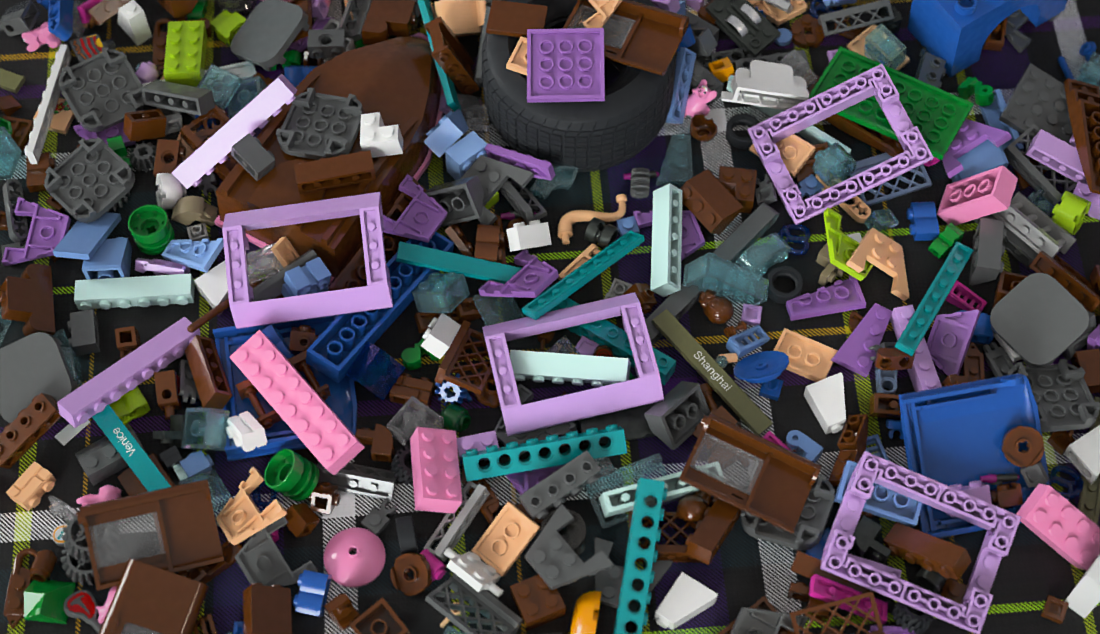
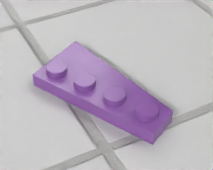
M488 143L485 147L489 158L531 171L534 174L533 178L553 180L555 176L552 163L547 160H540L531 155L508 150L500 145Z
M849 276V279L844 281L838 280L829 287L825 288L823 286L818 288L814 293H806L786 301V308L790 320L794 321L866 308V301L858 280L853 276Z
M875 303L831 361L866 378L873 364L870 357L876 356V352L869 350V347L874 345L880 346L893 311Z

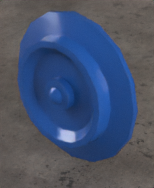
M779 351L754 353L737 362L733 368L734 375L738 379L749 383L769 382L780 376L787 368L789 356Z

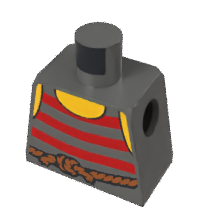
M98 34L69 41L79 63L101 53L103 48H116L112 38L102 42Z

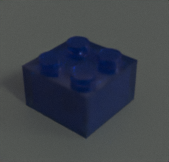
M367 341L345 375L372 395L384 400L405 367L381 348Z

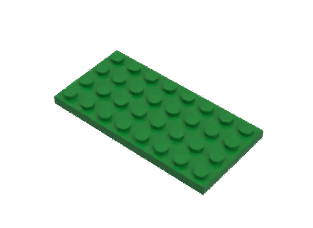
M840 46L809 94V99L881 63ZM884 65L899 93V100L913 126H917L933 157L943 160L971 112L974 103ZM874 95L836 113L899 141Z

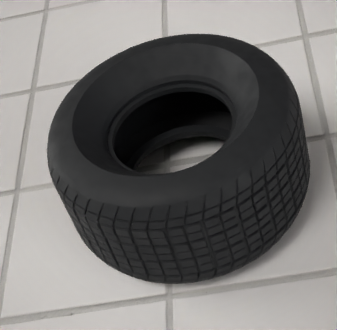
M507 0L510 2L548 6L544 29H563L577 3V0ZM632 0L656 7L650 0ZM584 12L575 28H585L583 22L593 16L594 13ZM609 18L603 26L604 45L621 49L632 25ZM485 34L481 57L486 110L498 134L518 153L531 155L540 160H547L552 163L554 170L591 172L616 166L634 157L647 147L662 129L672 101L676 53L664 76L606 59L616 68L620 75L611 85L605 88V101L527 103V75L506 69V64L520 37Z

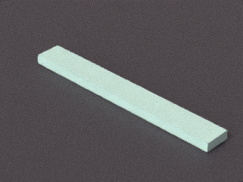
M731 75L728 78L726 88L728 91L732 93L733 90L731 89L730 84L732 79L734 78V75ZM752 105L770 117L785 111ZM811 125L797 132L798 135L814 145L827 142L830 155L844 164L849 160L851 149L817 127Z

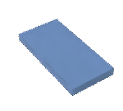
M106 212L93 222L83 223L77 221L53 250L54 256L90 260L120 222L121 214Z

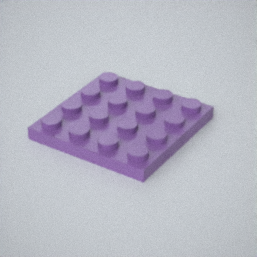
M604 28L527 29V103L605 101Z

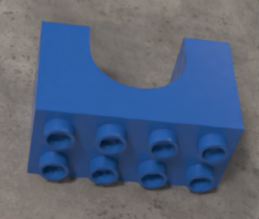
M912 0L907 29L928 53L946 60L944 66L946 74L952 77L979 61L981 50L987 37L1005 18L1020 9L1037 27L1063 12L1068 0Z

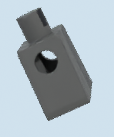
M26 0L10 7L0 19V31L4 30L8 36L29 32L37 21L40 11L32 0Z

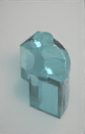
M573 166L553 167L555 172L553 180L537 178L529 191L532 195L546 200L554 190H569L574 183L579 168Z
M774 233L754 243L736 262L750 277L762 276L769 267L783 262L788 257V252L792 248L777 233Z

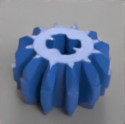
M446 380L442 384L437 382L435 384L438 387L435 393L441 394L438 397V401L444 399V406L449 402L451 404H456V402L462 404L463 398L468 396L467 392H465L467 389ZM450 387L454 388V392H450Z

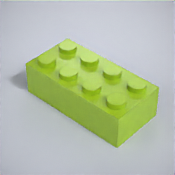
M204 20L168 22L163 71L165 82L198 88L203 87L207 47V31Z

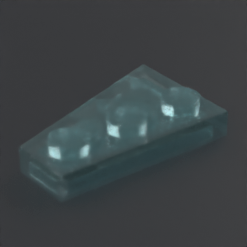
M672 135L656 185H667L669 183L672 185H684L687 180L693 177L690 135Z

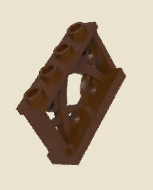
M440 16L426 23L425 29L431 36L434 49L431 54L435 61L464 97L479 91L480 88L474 79L471 67L474 65V60Z
M215 104V108L208 111L207 114L201 115L190 124L183 126L180 129L181 137L195 151L204 141L208 140L207 137L210 138L230 119L227 117L225 110ZM211 118H217L220 121V125H215L213 121L212 129H209L207 122ZM201 125H203L205 130L198 131L196 133L193 132ZM229 153L227 155L230 161L226 159V162L222 164L218 162L214 165L216 168L214 173L222 181L237 164V161Z

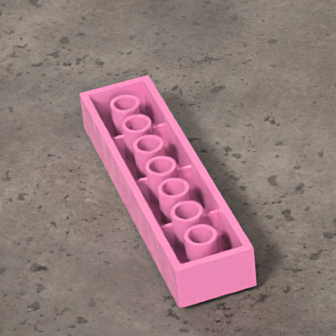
M257 331L230 356L231 360L333 475L338 473L365 448L263 332Z

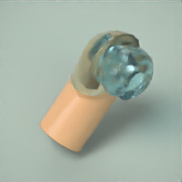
M736 353L719 354L715 361L724 369L728 363H736L738 356Z

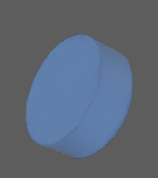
M785 28L778 29L781 35L774 42L779 46L789 45L792 40V33Z

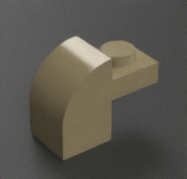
M185 196L180 198L173 207L171 220L189 226L195 220L213 226L215 225L214 221L217 217L218 208L204 203L205 198Z
M826 243L819 251L816 260L818 264L825 268L820 274L818 284L824 287L828 282L832 283L836 276L842 278L844 274L843 270L830 263L828 244Z

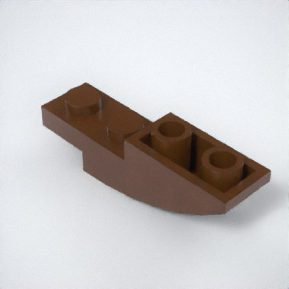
M867 414L849 415L837 444L840 452L828 480L833 486L839 485L847 460L858 463L866 450L868 436Z

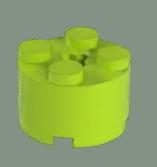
M1065 191L1061 198V204L1057 203L1052 211L1054 215L1051 219L1069 234L1075 235L1084 222L1085 214L1087 215L1090 210L1091 202Z

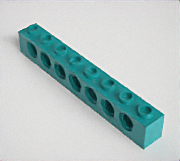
M567 297L548 312L580 304ZM604 319L567 328L581 337L584 336L598 343L599 346L606 345L610 347L614 357L628 358L631 362V367L635 368L628 335L618 326ZM653 348L661 384L665 386L675 372L676 360Z
M618 424L607 425L606 429L589 428L586 429V432L579 434L578 431H571L562 437L549 435L546 436L545 440L538 441V438H531L522 444L509 442L506 443L505 447L498 448V445L487 446L486 450L482 451L469 449L466 450L465 454L461 455L465 478L468 482L567 464L586 450L593 459L627 453L624 429L618 426ZM602 437H608L609 441L606 445H599V440ZM583 440L589 441L586 449L579 448V444ZM562 444H569L567 452H559V447ZM543 447L549 448V453L546 456L539 455V451ZM522 451L529 452V457L525 460L519 459V454ZM503 454L509 455V460L506 463L499 462V457ZM481 458L489 459L487 466L481 467L478 465Z
M639 478L637 482L613 634H631L625 629V625L629 621L633 622L636 626L633 634H642L643 625L646 626L648 613H645L646 604L649 605L651 600V592H648L649 583H653L655 571H652V563H656L658 550H655L656 541L659 542L661 536V529H658L659 521L663 520L664 509L661 508L662 500H666L667 488H664L665 482ZM646 497H652L655 500L654 507L646 505ZM644 517L651 519V528H646L642 525ZM640 538L648 540L649 546L647 549L639 546ZM636 559L645 561L646 566L644 570H639L636 567ZM633 580L641 581L642 589L640 591L633 589ZM634 600L639 604L637 612H632L629 609L630 601Z

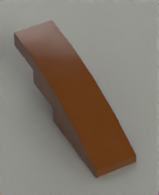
M477 296L456 299L454 304L436 306L433 311L416 313L414 318L419 332L424 333L429 328L428 325L434 317L438 319L441 313H444L458 324H462L464 320L468 322L496 313L497 310L492 297Z
M227 540L221 545L224 561L183 570L177 573V575L206 584L236 562L235 556L243 546L241 543L234 546Z
M797 550L790 568L791 571L810 579L814 574H817L859 592H871L870 589L820 569L822 560Z

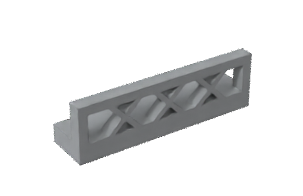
M468 481L462 490V501L463 499L465 501L459 506L464 507L457 517L456 513H447L423 549H428L438 559L445 562L448 558L444 555L445 550L449 547L452 550L454 549L490 495L487 488L481 484L476 485ZM472 487L475 490L470 498L467 499V493ZM452 523V525L450 526V528L448 529V531H447L446 534H445V532H444L445 526H446L447 524ZM441 540L435 550L431 549L435 541Z

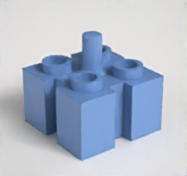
M320 257L306 262L303 267L297 266L286 271L284 276L285 284L282 286L281 293L284 297L327 292L332 274Z

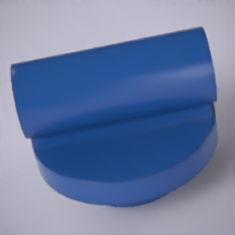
M1093 41L1085 42L1081 46L1079 54L1085 57L1087 62H1091L1097 45Z

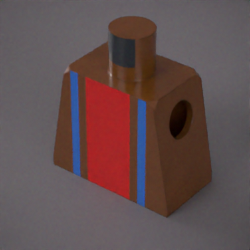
M175 370L154 372L157 403L160 409L165 412V419L170 420V415H177V410L183 408L182 396L178 395L179 376Z

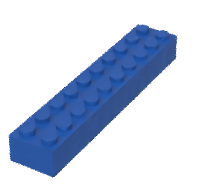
M435 232L428 243L409 239L406 242L453 253L454 242L438 232ZM396 253L386 264L390 273L393 307L339 315L307 349L306 363L331 380L339 383L439 270L397 262Z

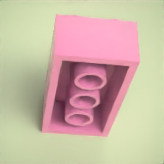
M1002 165L946 185L937 215L947 224L952 223L956 226L1004 211L1011 204L1018 178Z
M417 427L410 438L415 510L454 514L462 503L456 431Z
M1038 484L1016 515L1021 516L1020 522L1075 568L1087 571L1100 554V527L1050 485Z

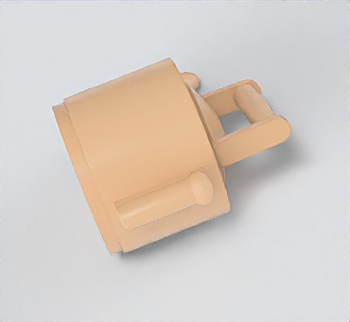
M440 0L434 2V6L430 2L435 19L441 16L456 37L481 34L485 19L486 0Z

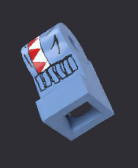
M798 430L788 432L785 445L794 453L816 463L822 456L823 447Z

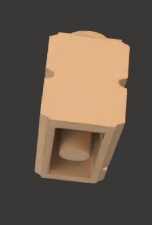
M34 461L6 493L14 502L29 511L31 508L38 506L41 497L46 492H50L53 489L56 479L51 472Z

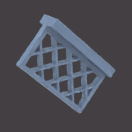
M883 153L851 163L845 171L848 178H851L892 158V156ZM922 164L916 169L910 170V172L914 173L911 180L899 175L895 177L897 178L895 185L885 182L879 186L878 190H868L875 194L874 199L866 201L864 193L858 196L865 204L870 206L931 187L932 182ZM916 175L923 177L925 183L918 184L913 180ZM899 180L908 183V188L903 190L897 187ZM882 185L892 189L891 194L881 193Z

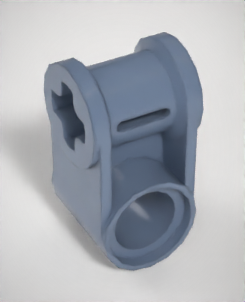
M875 367L876 393L895 395L897 389V370H880Z

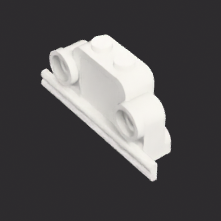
M753 60L750 63L749 69L738 68L730 84L733 93L721 92V101L781 110L790 109L809 99L805 79L800 76H793L791 66L760 60Z

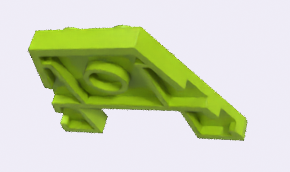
M827 208L823 214L830 263L862 281L868 275L873 264L866 261L865 268L860 273L846 265L854 250L858 248L859 242L839 231L842 216Z

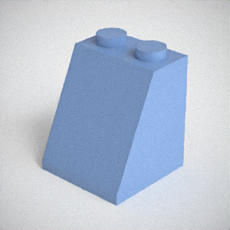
M986 140L958 158L957 160L962 164L964 170L951 177L952 183L1002 165L1007 168L1009 162L1002 146L997 148L992 142Z
M123 237L106 239L90 260L83 261L82 271L86 279L130 277L132 246L129 239Z

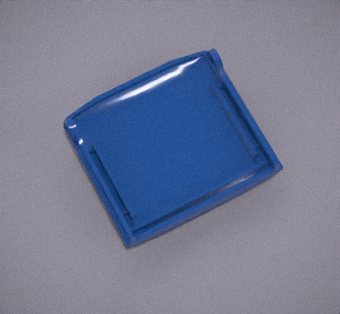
M338 315L276 323L273 325L276 326L289 346L291 326L310 325L311 328L315 329V335L320 336ZM269 325L236 329V326L213 329L216 349L233 395L222 409L226 447L224 448L228 461L276 454L282 449L294 451L307 448L284 420L275 423L271 428L265 430L266 445L259 448L255 447L254 450L249 452L244 451L241 446L237 447L233 438L230 439L226 432V427H228L227 419L232 416H239L240 413L248 411L255 419L259 418L249 398L242 400L238 394L235 385L248 378L231 360L230 356L257 331H262ZM291 350L294 356L304 352ZM310 366L320 387L325 384L329 386L331 396L325 400V403L355 436L358 406L352 369L339 383H336ZM300 371L299 373H300V374L302 375V377L308 382V380H307L306 376L304 375L303 371ZM260 392L256 393L266 414L275 410Z
M1017 373L899 395L901 425L909 470L947 486L955 484L967 486L969 482L980 481V476L989 474L1016 473L1020 476V479L1014 482L1021 485L1023 504L1035 488H1028L1020 472L1021 467L1010 463L1001 450L1004 435L1011 428L1018 425L1032 427L1042 435L1038 407L1029 380L1025 375ZM1020 442L1018 444V450L1020 452L1022 450H1028V447L1026 446L1028 442ZM1044 450V455H1043V457L1041 458L1040 461H1041V463H1042V465H1043V467H1044V469H1045V471H1046V473H1047V475H1048V469H1047V463H1046V457H1045V450ZM984 482V484L989 485L990 490L997 489V485ZM922 504L918 518L921 532L937 538L986 530L957 517H951L945 512L929 505ZM1022 505L1002 509L1016 514Z

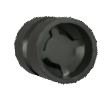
M594 217L586 229L584 239L594 244L598 242V245L605 249L616 240L619 228L611 224L605 225L604 221Z
M923 567L915 576L916 582L923 589L935 594L940 591L945 583L944 581L948 579L938 572L928 571Z

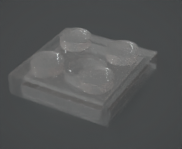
M276 242L246 254L249 284L272 276L279 271L280 262L271 251Z

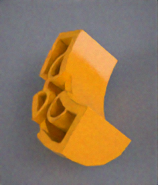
M589 591L577 599L570 634L596 633L601 591Z

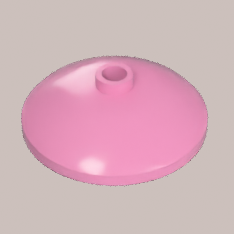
M348 528L334 535L328 542L323 556L324 566L327 573L332 575L331 579L336 583L351 588L362 587L374 581L381 574L386 561L385 548L380 538L370 530ZM356 550L357 552L356 554L351 555L350 551Z

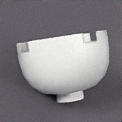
M157 173V205L164 210L173 209L177 201L186 196V188L173 174Z

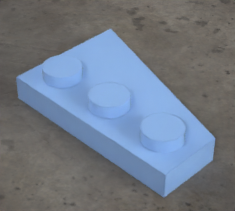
M217 238L214 241L209 239H202L201 241H192L191 239L171 240L161 255L166 260L207 273L223 249L224 242L223 238Z

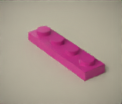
M817 574L811 577L809 596L827 603L863 594ZM869 597L861 599L857 605L859 609L866 613L871 607ZM875 598L883 625L887 622L888 603ZM855 600V601H851V602H849V603H851L852 605H854L855 602H856V600ZM846 603L840 604L839 608H842L849 612L852 609V607L847 605ZM856 609L853 612L854 614H857L862 617L866 616Z

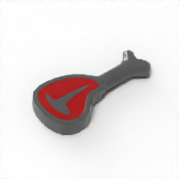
M80 590L71 594L64 602L65 613L69 617L82 619L86 624H90L99 634L102 624L97 619L98 609H96L97 603L93 595L87 590Z

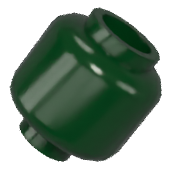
M456 404L448 405L440 414L442 426L448 430L456 431V433L466 430L471 422L469 411Z

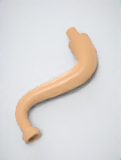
M619 194L616 196L619 208L613 213L573 210L564 214L559 221L557 231L558 237L562 239V244L567 245L570 243L569 238L573 235L572 226L577 222H590L594 217L604 222H615L621 219L626 212L627 195Z

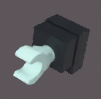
M175 445L159 454L169 472L174 469L181 482L188 479L180 464L183 458Z

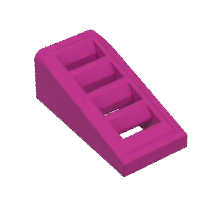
M956 280L945 299L947 302L966 311L977 309L982 312L987 304L984 299L958 280ZM975 302L978 303L976 308L973 307Z

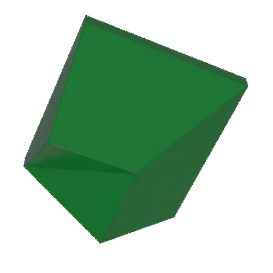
M33 580L24 591V619L67 624L69 616L64 611V602L75 592L76 583L52 580L40 582Z

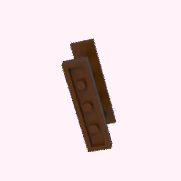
M307 350L287 359L298 372L303 371L311 387L324 401L331 396L328 384L320 387L310 369V365L306 363ZM249 379L235 385L242 400L249 398L259 417L256 420L262 425L264 430L283 420L275 410L266 414L256 396V393L259 391Z

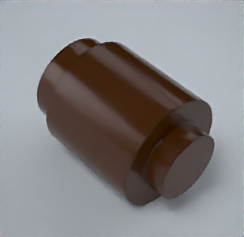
M44 549L37 552L30 568V577L32 579L45 582L50 578L57 562V557L53 551Z

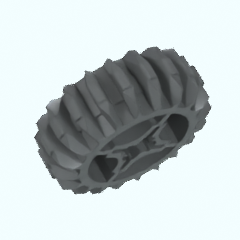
M72 513L73 520H66L68 526L63 527L65 533L62 535V539L65 541L63 545L70 555H74L75 559L79 560L81 558L83 562H86L90 558L84 526L78 523L76 514ZM118 521L94 527L99 557L102 560V554L106 552V554L110 555L109 549L116 548L114 542L119 541V536L117 535L120 533V529L117 527ZM81 528V533L77 536L78 539H76V535ZM106 529V534L104 538L101 540V536L105 532L104 530Z
M106 533L102 534L101 540L104 538ZM117 546L116 548L109 549L110 555L105 552L103 561L100 559L102 566L106 567L118 563L116 560L119 557L116 551ZM67 549L62 550L64 555L61 557L62 569L66 571L67 577L71 578L75 583L79 581L81 585H84L87 581L92 586L95 579L93 569L90 570L92 568L91 560L88 559L86 562H83L80 558L78 566L75 568L74 555H70Z

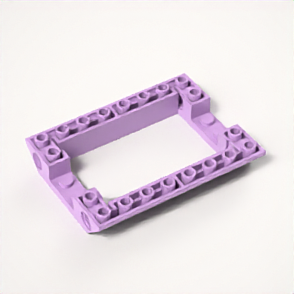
M883 64L747 129L756 152L795 225L824 212L827 208L831 209L934 159L917 126H913L899 100V93ZM874 95L905 152L805 199L804 203L797 184L792 180L775 143Z
M380 192L225 214L222 231L228 296L236 329L393 307L390 273L385 257L383 231L385 229ZM360 215L367 286L252 302L254 295L253 288L249 285L246 250H249V242L245 229L250 231Z
M635 292L547 312L537 320L524 317L482 327L507 436L664 401L658 366L640 301ZM622 313V323L625 333L628 335L635 361L637 379L521 405L507 341L621 316Z
M865 451L849 480L823 549L820 569L969 632L980 634L993 595L989 594L1002 557L1008 556L1021 516ZM873 483L987 530L961 604L855 559L846 557L848 550L853 546L855 540L853 534L864 504L871 497L875 487Z

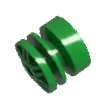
M149 204L134 210L129 216L128 227L141 252L147 255L161 254L169 242L175 240L174 230L167 213L162 207Z
M282 449L269 461L265 469L264 480L269 488L282 493L294 502H300L311 495L312 491L316 488L320 472L318 466L313 462L303 458L291 449Z

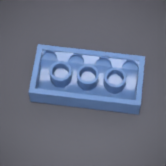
M847 460L834 502L841 504L851 475L858 463ZM873 483L875 487L872 495L866 500L862 511L912 528L915 527L923 503Z

